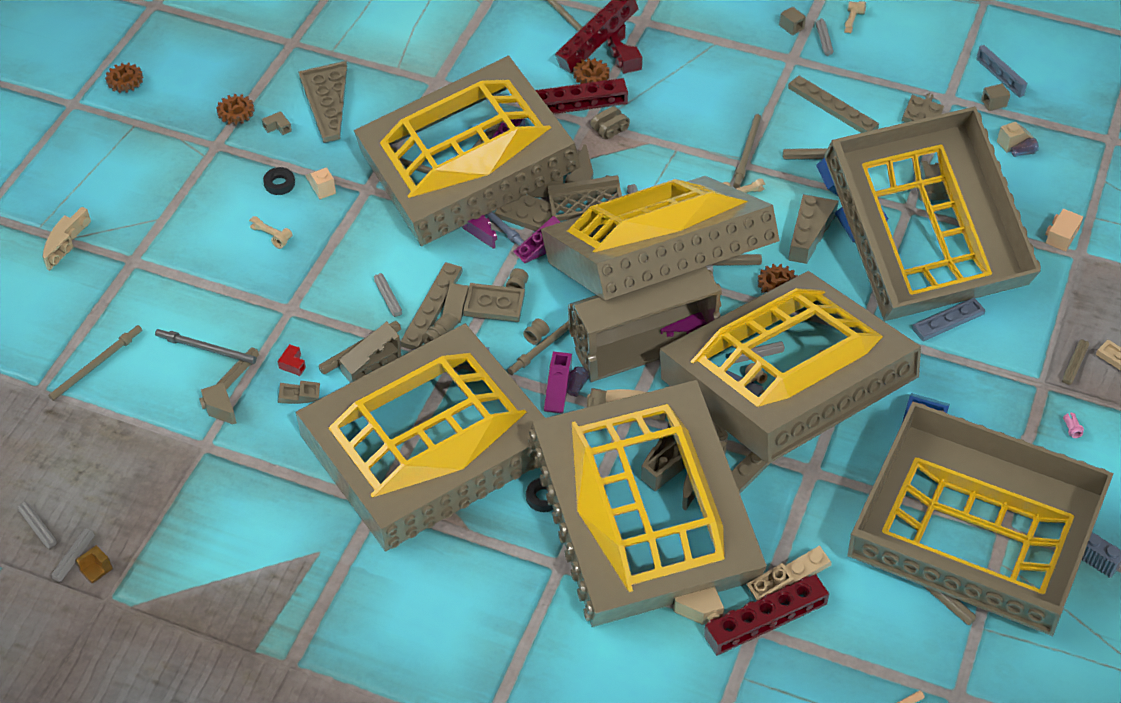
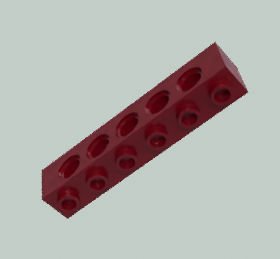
M611 0L555 53L560 67L572 74L576 63H581L582 59L585 61L639 10L636 0Z
M624 78L535 90L553 114L628 104V89Z
M816 574L810 577L805 576L793 585H786L780 591L773 594L768 593L756 602L751 601L743 608L731 610L719 619L714 618L705 625L704 637L716 656L827 605L830 593Z

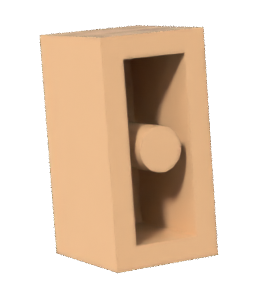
M1062 209L1059 215H1055L1052 222L1053 226L1049 225L1045 233L1048 236L1046 244L1067 251L1080 229L1083 216Z

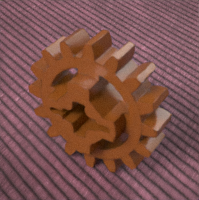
M587 58V61L582 59L581 63H576V67H574V79H576V83L581 82V84L609 79V67H607V63L602 64V60L596 61V58L593 60Z
M129 62L126 65L121 63V66L114 65V69L109 68L110 72H106L107 77L105 79L108 87L112 88L113 91L118 90L119 93L122 91L127 93L129 89L134 91V87H140L139 83H143L142 71L140 67H136V64L130 66Z
M234 94L233 97L227 95V99L222 98V102H218V107H216L218 118L222 119V122L227 121L229 125L232 122L235 125L238 122L243 124V120L249 121V116H253V112H255L253 101L249 100L248 96L244 98L243 94L240 96Z
M772 264L771 268L765 266V270L761 269L760 275H758V288H761V293L769 292L798 275H794L795 270L789 271V266L783 268L782 264H779V267Z

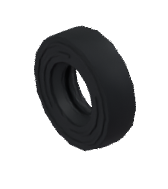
M276 167L266 172L263 184L266 191L270 194L283 195L289 193L294 188L295 176L288 168ZM277 178L286 179L282 184L273 183V180Z
M537 478L527 487L526 501L535 511L550 512L554 510L553 506H549L547 500H540L536 496L539 490H547L546 486H542L540 478Z

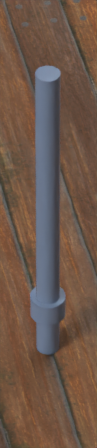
M493 212L486 214L492 222L507 234V238L510 241L515 242L519 246L524 242L516 230H512Z

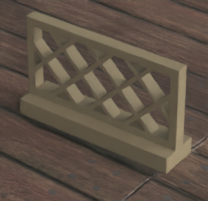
M618 175L547 186L552 216H555L559 221L582 216L590 206L603 203L600 201L603 198L609 201L622 196ZM585 201L591 202L588 206L583 204ZM568 203L573 205L570 209L565 207ZM578 207L581 208V209H583L582 211H579V212H576V211H575ZM560 210L565 212L564 214L556 215Z

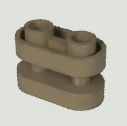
M612 106L595 115L590 122V126L595 131H599L601 137L609 139L627 130L630 119L625 114H622L616 106Z

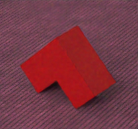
M289 344L278 360L279 369L301 376L306 365L305 360L300 359L301 351L299 347Z

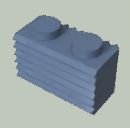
M1092 532L1082 560L1083 562L1086 561V564L1097 568L1101 573L1108 575L1109 578H1112L1121 566V550Z

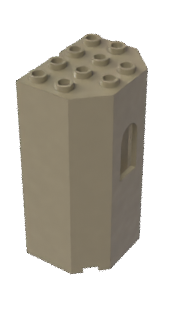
M705 266L608 300H603L595 295L568 304L569 331L574 339L576 354L590 382L660 360L661 348L687 335L686 332H674V337H667L666 332L661 334V328L697 312L702 313L707 324L720 318L719 308L721 307L720 295L722 290L720 285L714 281L712 271L708 270Z

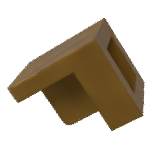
M97 545L76 559L80 572L91 583L96 582L113 569L109 557Z

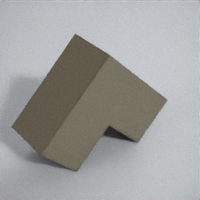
M281 111L262 119L263 127L267 133L278 129L284 135L292 131L291 123Z

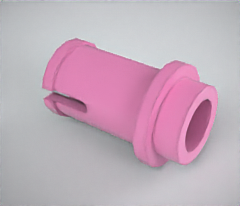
M1070 413L1072 418H1070L1069 414H1066L1063 420L1069 429V436L1072 438L1081 437L1084 428L1079 424L1075 413Z

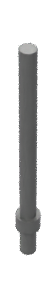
M157 329L155 332L156 336L165 338L168 342L175 344L179 342L255 364L257 360L255 356L185 337L175 331L168 332Z

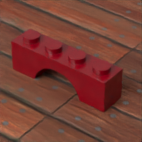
M625 23L605 41L606 46L610 47L612 57L616 59L617 67L621 69L623 74L642 70L643 58L636 46H628L621 42L625 39L626 35Z

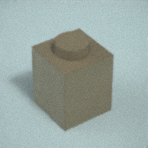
M792 6L781 13L779 26L793 36L804 30L806 16Z
M1003 83L985 87L981 101L988 111L1004 108L1008 105L1010 92Z

